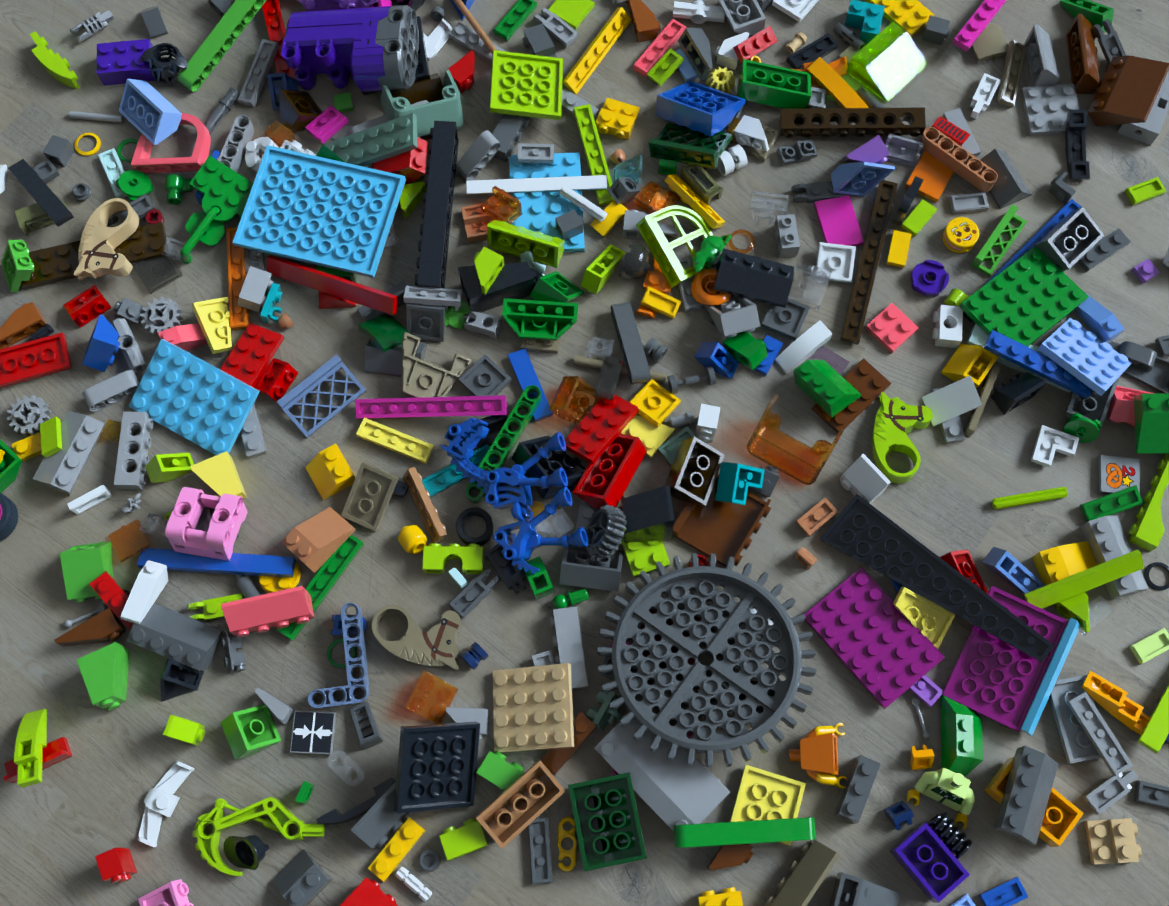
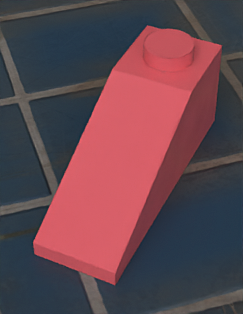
M199 323L175 326L158 332L160 340L165 339L185 351L208 344Z

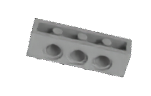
M123 412L114 486L119 490L143 491V487L147 482L145 466L149 462L147 454L148 448L151 447L150 430L153 429V419L149 418L147 412ZM141 430L138 435L134 436L136 431ZM138 448V451L135 454H132V451ZM136 466V469L129 473L130 469Z

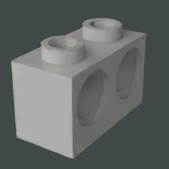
M795 214L778 215L774 223L779 258L797 257L800 243Z

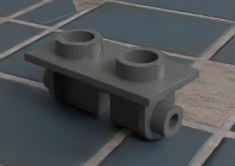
M226 630L223 637H221V647L225 649L226 656L223 658L224 667L228 668V674H231L234 668H236V671L245 670L244 666H246L244 651L236 652V649L243 648L242 637H237V635L235 636L232 633L229 635L228 630Z

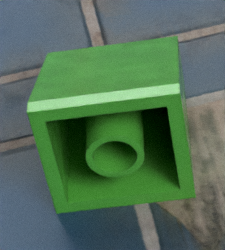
M112 541L71 546L60 552L67 600L75 599V602L87 600V597L94 596L95 599H101L89 583L104 571H107L113 578Z
M117 642L77 659L92 704L108 711L119 708L121 703L126 702L130 651Z

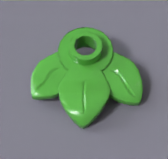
M461 301L458 311H455V306L445 310V327L448 324L455 329H462L464 327V315L471 311L466 302Z

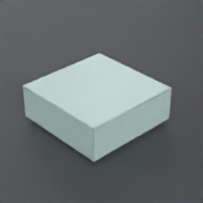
M454 567L449 571L450 577L463 590L468 585L466 579Z

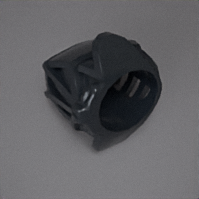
M169 43L155 45L144 51L141 56L143 62H149V69L157 83L171 85L180 69L186 70L188 66L187 60L178 48Z

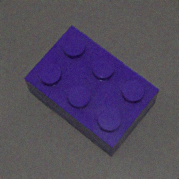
M150 39L97 44V75L104 86L126 84L127 79L147 82L156 81L149 69V62H143L141 59L144 51L153 47Z
M927 823L919 824L890 850L892 855L932 903H939L970 875Z

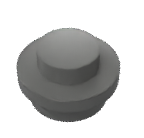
M77 183L73 187L72 194L75 199L84 201L90 197L91 189L87 184Z

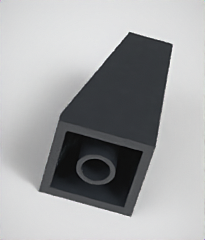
M527 262L504 264V267L485 295L481 291L475 266L458 267L460 283L471 311L478 313L503 305L504 298L522 299L528 297L536 285L534 269L529 268Z

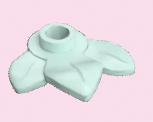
M531 251L523 252L520 255L521 261L519 263L527 262L529 268L534 269L536 280L545 276L543 273L546 265L534 262Z

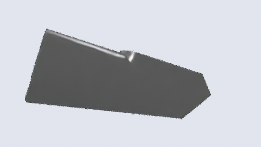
M1111 341L1108 343L1115 351L1125 355L1132 362L1124 373L1163 393H1169L1168 360L1158 357L1157 352L1133 342L1124 341L1119 344Z

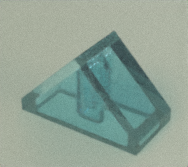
M639 154L614 166V182L617 178L632 177L636 184H641L643 155Z

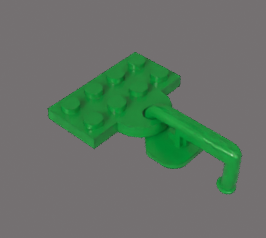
M212 156L208 157L189 183L190 187L203 194L204 197L202 199L203 211L193 213L185 226L187 233L191 235L180 250L181 260L185 264L192 262L190 252L198 241L207 246L217 245L225 234L223 223L232 221L236 216L242 217L253 186V182Z

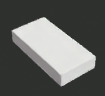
M101 485L67 505L72 512L78 515L110 498L112 495L104 485Z

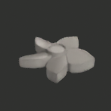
M138 493L134 500L129 498L128 504L124 506L122 511L134 512L136 509L139 510L138 504L142 502L140 500L141 494Z

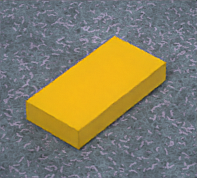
M897 230L893 231L886 262L887 265L900 268L905 267L912 234Z
M649 286L646 288L640 302L641 305L671 319L675 318L681 301Z

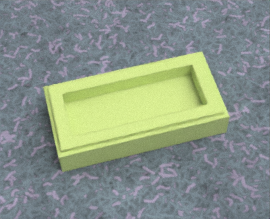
M1165 628L1129 647L1140 665L1169 650V634Z

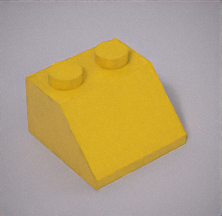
M336 443L320 451L305 467L323 500L353 485L355 481V476Z

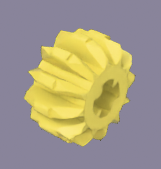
M718 66L717 70L713 68L706 78V86L728 94L735 87L736 78L732 70L727 71V67L721 69Z

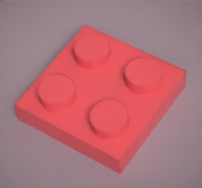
M893 303L865 327L890 353H893L919 328Z

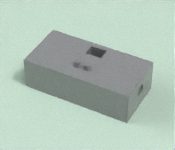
M1169 74L1166 75L1146 122L1120 124L1117 133L1151 146L1161 131L1169 109Z

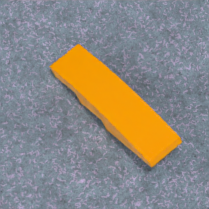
M818 57L806 69L821 88L826 90V94L828 96L831 95L841 108H869L849 84L821 57Z
M1089 671L1082 688L1112 716L1141 735L1150 719V716L1142 712L1144 707L1127 698L1128 692Z

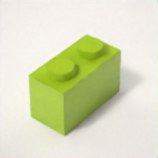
M475 818L463 822L464 826L458 829L455 826L444 829V834L439 836L447 861L489 846L483 827L478 821H475Z

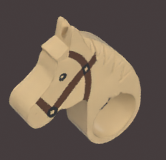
M121 198L109 199L100 205L90 216L83 230L79 245V265L74 272V276H78V280H83L88 276L96 279L105 274L125 277L131 273L132 264L123 254L114 251L117 246L136 231L139 225L138 214L126 200ZM128 211V216L121 225L107 227L108 220L114 213Z

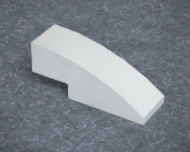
M821 320L818 321L788 346L774 361L788 374L813 355L819 347L829 341L832 336L831 331Z

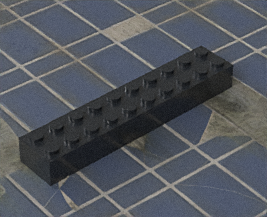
M434 121V128L430 129L432 144L429 143L428 151L431 156L430 159H427L429 175L425 177L427 191H424L423 200L426 204L425 208H422L424 224L420 225L422 241L418 243L420 257H417L416 266L419 272L415 274V285L417 287L445 289L459 138L456 122Z

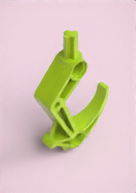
M273 797L263 799L241 810L228 805L225 799L219 798L215 801V808L210 813L198 817L199 821L195 825L192 837L197 838V843L194 844L196 851H201V859L207 861L210 867L216 868L224 874L243 876V872L229 868L220 856L219 841L222 831L255 820L262 823L264 827L283 834L287 839L303 840L304 837H324L325 824H305L304 820L298 819L279 799ZM224 809L234 811V813L223 817ZM266 816H269V817L271 818V820L268 819V818H266V820H264V819H262V818H263V817H266ZM209 824H212L214 830L213 833L208 836L206 834V827ZM296 824L298 832L296 835L291 836L289 828Z

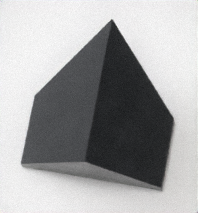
M167 659L160 677L161 702L195 690L197 691L204 671H199L177 661Z

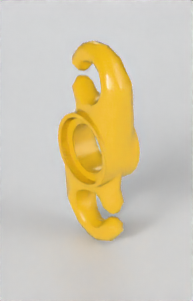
M564 817L558 824V859L562 861L565 857H569L571 864L565 866L560 862L558 867L564 872H569L575 867L577 859L576 828L573 827L570 831H566L563 827L564 824L569 822L575 826V820L571 817ZM564 838L572 839V849L564 850L561 847V842Z

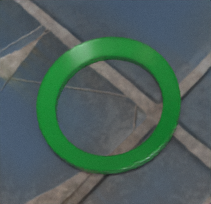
M130 138L123 140L117 147L119 158L125 162H132V159H126L121 155L123 146L128 143H138L137 139Z
M337 639L329 645L327 659L334 667L345 668L346 663L337 664L331 657L333 647L339 643H344L343 639ZM354 647L352 648V657L356 658V648Z

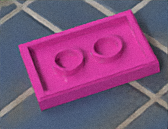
M849 195L814 202V208L825 243L847 246H861L864 244Z

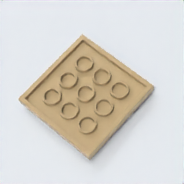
M563 663L492 671L494 753L495 751L510 753L574 747L571 664Z

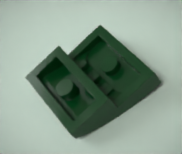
M384 314L358 325V331L371 338V345L382 352L402 345L403 333H409L401 323L389 314Z

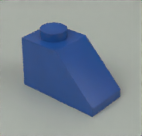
M702 342L695 355V358L705 368L712 366L714 372L729 379H732L739 365V362L719 342Z

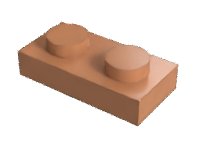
M825 497L799 518L796 524L809 537L834 517L838 511Z

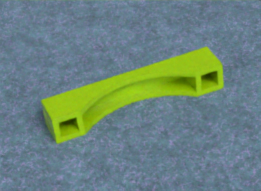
M1166 454L1165 458L1159 462L1157 469H1159L1158 474L1150 482V485H1152L1151 490L1143 498L1144 506L1136 514L1137 522L1129 530L1131 535L1128 541L1149 552L1159 546L1165 532L1161 517V500L1164 490L1169 483V454Z

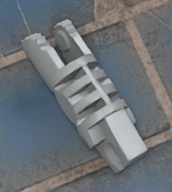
M110 10L102 14L98 12L69 31L71 34H75L84 29L86 32L76 39L78 43H81L109 26L108 22L113 20L114 17Z

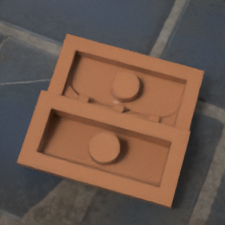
M496 201L461 207L468 243L487 239L488 223L494 220L501 221Z

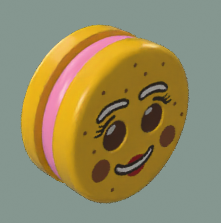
M954 218L943 231V243L952 252L966 253L977 242L979 229L968 218Z

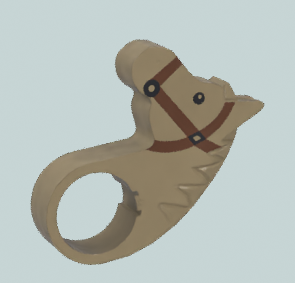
M387 605L376 612L372 620L373 634L391 654L410 663L429 667L449 666L459 671L456 658L460 651L456 644V637L461 626V619L458 613L452 610L446 611L441 617L440 624L434 625L428 632H423L407 610L401 606ZM397 611L407 617L408 629L405 633L406 636L400 638V641H387L380 636L378 624L386 613Z

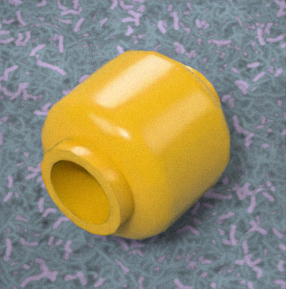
M410 525L400 530L398 542L407 553L418 554L426 546L427 537L417 525Z

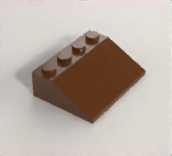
M1130 55L1113 57L1087 112L1095 126L1146 122L1169 71V63Z

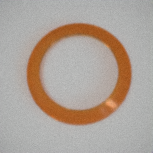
M739 229L731 234L729 246L733 251L746 254L754 248L755 238L749 231ZM737 233H746L751 237L752 243L747 249H738L732 243L733 236Z

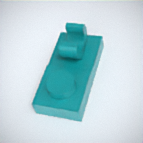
M272 283L260 314L261 322L268 324L269 319L273 322H278L279 318L273 316L275 312L282 314V309L275 307L277 302L280 303L283 295L279 284Z

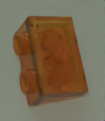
M497 186L492 188L493 196L481 204L483 212L497 221H504L508 224H511L522 215L520 200Z

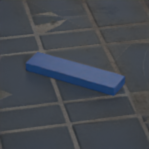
M526 349L508 354L522 391L530 385L537 386L541 391L542 400L533 415L535 422L553 416ZM531 393L528 395V398L535 399L538 395Z

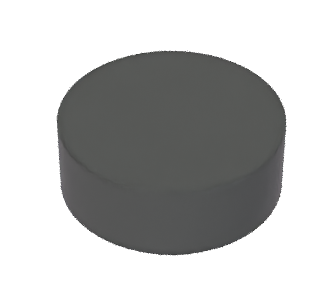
M428 849L421 853L419 865L423 870L434 871L440 865V855L435 850Z

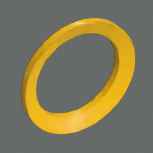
M84 133L76 139L74 147L80 155L91 156L98 152L101 147V141L96 134ZM85 136H93L97 141L95 148L88 152L81 151L78 148L79 140Z

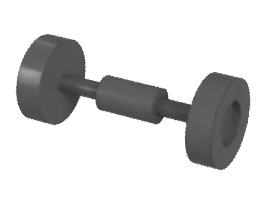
M708 366L705 368L706 375H694L677 382L674 375L667 376L670 392L672 394L678 393L677 385H689L706 378L709 385L716 384L713 367Z

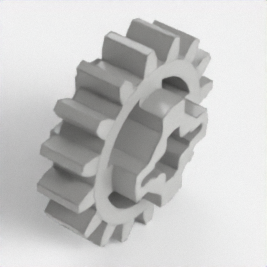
M162 296L160 301L153 298L152 304L147 302L148 307L142 308L145 313L140 314V317L143 319L141 323L145 326L146 331L151 332L153 336L163 330L181 325L178 320L183 319L180 314L182 310L178 307L179 305L176 301L173 302L171 298L165 300Z
M24 395L23 400L17 398L16 405L11 403L13 409L7 410L11 415L7 417V420L10 422L9 426L15 432L21 433L24 436H27L28 432L31 435H34L36 430L40 432V424L51 419L47 416L51 414V411L48 409L49 405L41 397L37 398L34 395H31L30 399L26 395Z

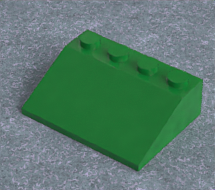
M1169 393L1139 394L1134 396L1136 454H1169Z

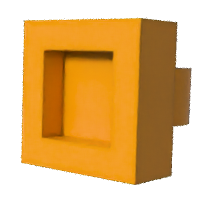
M922 745V750H916L915 746H912L911 769L932 768L935 756L933 750L927 749L926 745Z

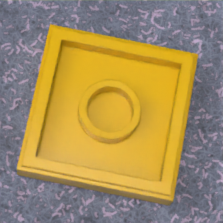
M651 379L635 395L630 403L638 407L639 415L658 428L680 405L681 400Z

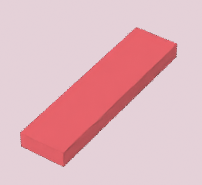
M672 18L634 63L633 69L647 78V73L674 46L687 27Z

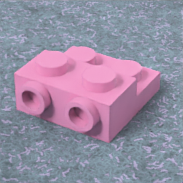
M182 879L171 881L138 898L140 906H194L192 903H189L187 897L189 889L187 884L182 882Z

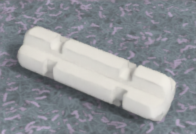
M401 867L395 876L400 881L403 880L404 884L415 894H419L418 897L427 901L431 897L432 892L427 887L424 888V885L412 874L409 875L408 870Z

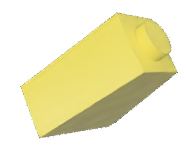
M227 451L190 466L191 470L220 497L225 493L242 496L243 499L247 498L232 457Z

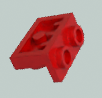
M93 285L63 305L79 327H83L111 308L96 285Z
M273 358L254 388L259 390V393L269 396L277 402L285 395L298 372L289 363Z

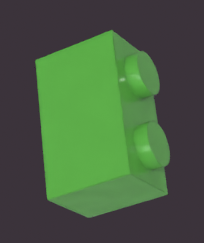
M489 751L476 773L505 791L524 774L522 772L524 768L514 761L512 765L506 762V756L498 751H495V753Z

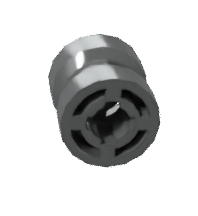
M651 338L644 347L645 355L651 356L657 363L663 359L668 350V347L658 344V341L654 338Z

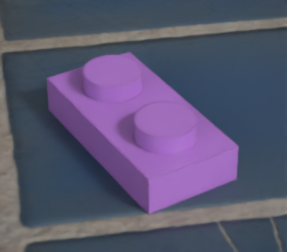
M926 675L909 688L929 708L944 692Z

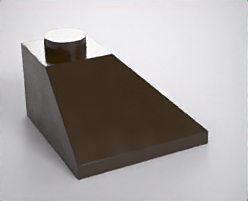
M280 90V118L289 131H304L305 127L322 113L307 91Z

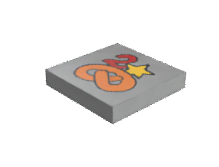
M1100 455L1098 457L1099 493L1111 494L1134 485L1137 486L1140 493L1139 459Z

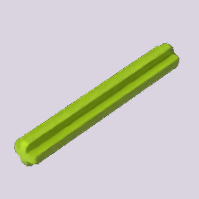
M1058 487L994 498L991 500L993 509H1001L1065 498L1068 496L1066 487Z

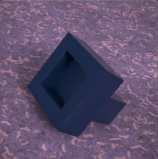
M903 801L884 809L886 816L897 831L901 829L900 823L904 821L908 825L912 824V817H914L912 810Z

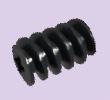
M947 812L938 814L927 824L933 826L932 830L935 833L938 832L940 840L944 839L943 843L946 847L949 846L951 853H955L956 859H959L968 851L972 841L970 839L964 841L966 834L964 832L959 833V826L952 827L955 821L953 819L947 820L949 816Z

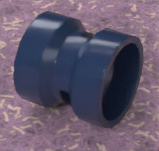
M474 642L470 649L464 651L460 656L475 670L479 662L485 660L488 654L478 643Z

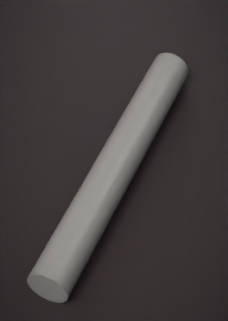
M69 112V117L74 119L123 123L124 120L123 116Z

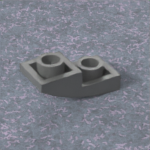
M813 140L797 141L795 145L781 146L776 150L781 166L803 162L818 155Z

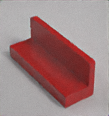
M66 737L54 740L43 748L42 770L72 757ZM12 759L4 763L7 775L3 777V780L15 783L18 781V765Z

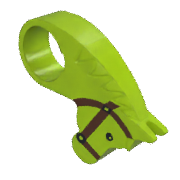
M881 392L879 397L880 407L874 420L871 438L873 459L876 467L890 482L896 484L906 483L915 476L921 462L920 454L907 436V433L911 432L913 428H927L933 418V413L927 406L908 405L900 400L899 397L889 398L884 392ZM892 451L904 453L911 459L913 469L907 473L895 472L889 468L885 457L892 453Z

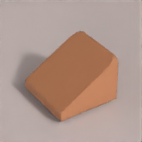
M804 547L799 549L794 556L807 570L817 561V558Z

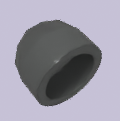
M435 6L430 16L434 21L441 22L445 16V10L440 6Z

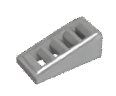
M257 688L255 690L257 696L276 718L286 725L294 714V709L264 690Z

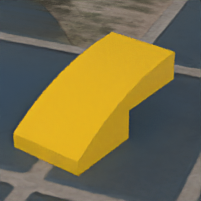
M614 200L604 209L607 213L605 220L600 222L595 218L590 225L605 237L615 224L618 225L625 216V210L628 209L622 204H617Z

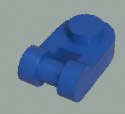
M332 615L334 626L331 629V635L341 636L343 635L341 615ZM347 615V616H348L349 618H352V617H354L355 615ZM362 617V618H363V629H364V633H365L366 630H367L368 624H367L366 619H365L364 617ZM356 627L350 628L349 635L357 636L358 629Z

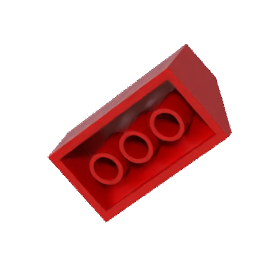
M619 434L594 464H588L573 494L596 509H600L602 505L617 507L647 452L640 438Z

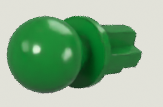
M584 588L571 593L568 591V596L556 595L553 599V606L555 609L566 608L571 603L573 607L576 603L588 600V592Z

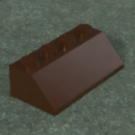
M1077 14L1066 34L1071 82L1074 84L1076 94H1094L1101 84V76H1099L1098 71L1100 65L1099 61H1097L1098 49L1095 47L1096 36L1093 32V25L1082 14Z

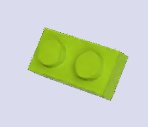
M670 48L647 73V76L661 87L683 63V57Z

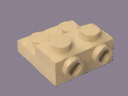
M1132 818L1084 821L1091 865L1139 862L1142 850L1140 845L1136 844L1135 836L1138 835V828L1136 823H1132Z

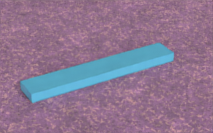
M1069 619L1021 729L1028 735L1032 736L1081 627L1075 619Z

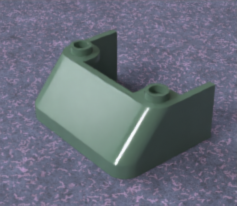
M449 70L445 72L442 90L443 100L413 107L404 97L392 98L388 87L383 85L380 102L388 120L391 121L414 113L417 116L418 138L423 140L430 138V129L434 128V121L456 122L457 131L461 130L464 120L460 92Z

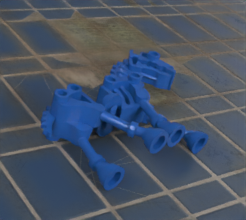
M469 418L463 423L449 426L445 434V439L449 440V446H440L447 451V456L452 457L450 463L457 466L455 471L462 472L463 478L470 477L471 483L477 481V487H484L483 493H487L485 500L488 504H492L495 509L500 510L511 507L513 518L519 520V522L499 527V531H496L494 534V540L498 542L499 546H503L501 552L507 560H513V566L518 564V569L522 570L525 568V572L532 570V574H536L539 568L525 562L529 560L534 549L542 545L563 546L564 548L570 547L572 544L578 547L588 546L587 533L583 527L575 530L574 534H571L570 537L569 535H564L562 538L541 537L536 533L535 526L557 512V506H572V496L567 488V475L562 467L555 470L550 477L547 475L541 478H526L524 475L526 470L543 457L547 458L551 450H566L565 440L560 432L555 433L551 439H548L547 444L544 447L541 446L538 452L523 464H515L511 469L502 467L486 471L475 466L469 460L473 456V449L481 439L487 436L489 428L486 426H488V423L480 419ZM550 485L564 487L554 495L550 504H546L545 510L533 518V511L529 507V505H533L530 486L549 488ZM516 492L521 494V496L519 497L507 493ZM520 529L517 536L515 533L511 532L513 530Z

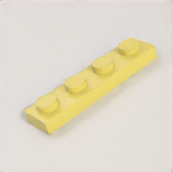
M367 418L363 419L356 433L357 437L424 464H427L434 449L432 444Z

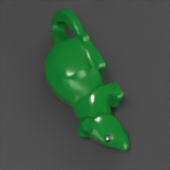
M727 234L722 237L707 236L702 241L700 251L696 252L695 257L691 258L696 273L700 272L705 264L709 269L732 235Z

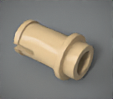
M802 32L796 33L795 37L785 46L787 52L793 54L801 45H804L807 40L806 35Z

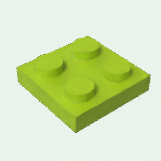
M624 539L621 540V545L633 577L640 576V572L643 570L646 573L655 571L657 562H661L664 568L671 565L662 540L627 543L624 542Z

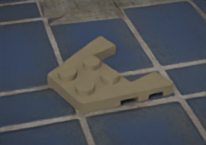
M404 332L402 335L401 392L412 397H445L452 388V385L463 374L466 367L470 365L472 359L457 353L454 355L450 370L448 371L416 358L415 354L421 338Z

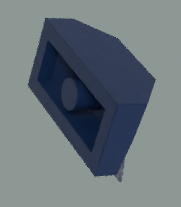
M286 72L267 74L273 110H280L279 92L281 89L298 91L297 80L288 76Z

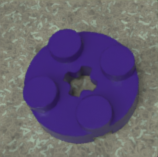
M926 260L923 263L917 264L911 273L912 289L925 296H938L944 291L949 282V275L944 270V266L934 260ZM931 275L934 281H928L925 277Z

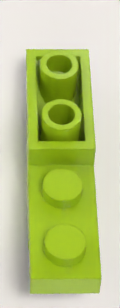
M36 31L31 33L30 36L37 45L31 51L42 67L61 83L75 89L80 88L76 82L79 79L73 70L69 71L68 68L71 66L66 58L62 59L58 52L54 54L51 48L47 49L46 47L49 44L43 36L39 37Z
M46 709L26 713L18 729L14 763L18 765L17 785L21 788L42 783L43 748L47 746Z

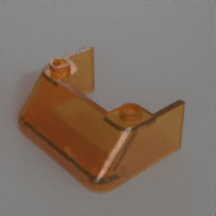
M775 394L758 422L747 444V450L752 456L776 467L779 471L805 485H811L816 481L844 431L840 429L832 444L825 440H818L811 448L778 430L781 426V418L778 414L771 411L779 395Z

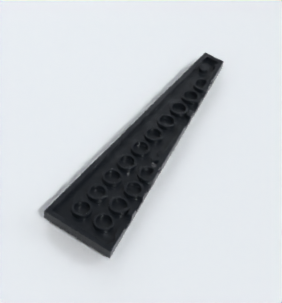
M858 494L855 495L820 538L821 541L1039 662H1042L1055 647Z

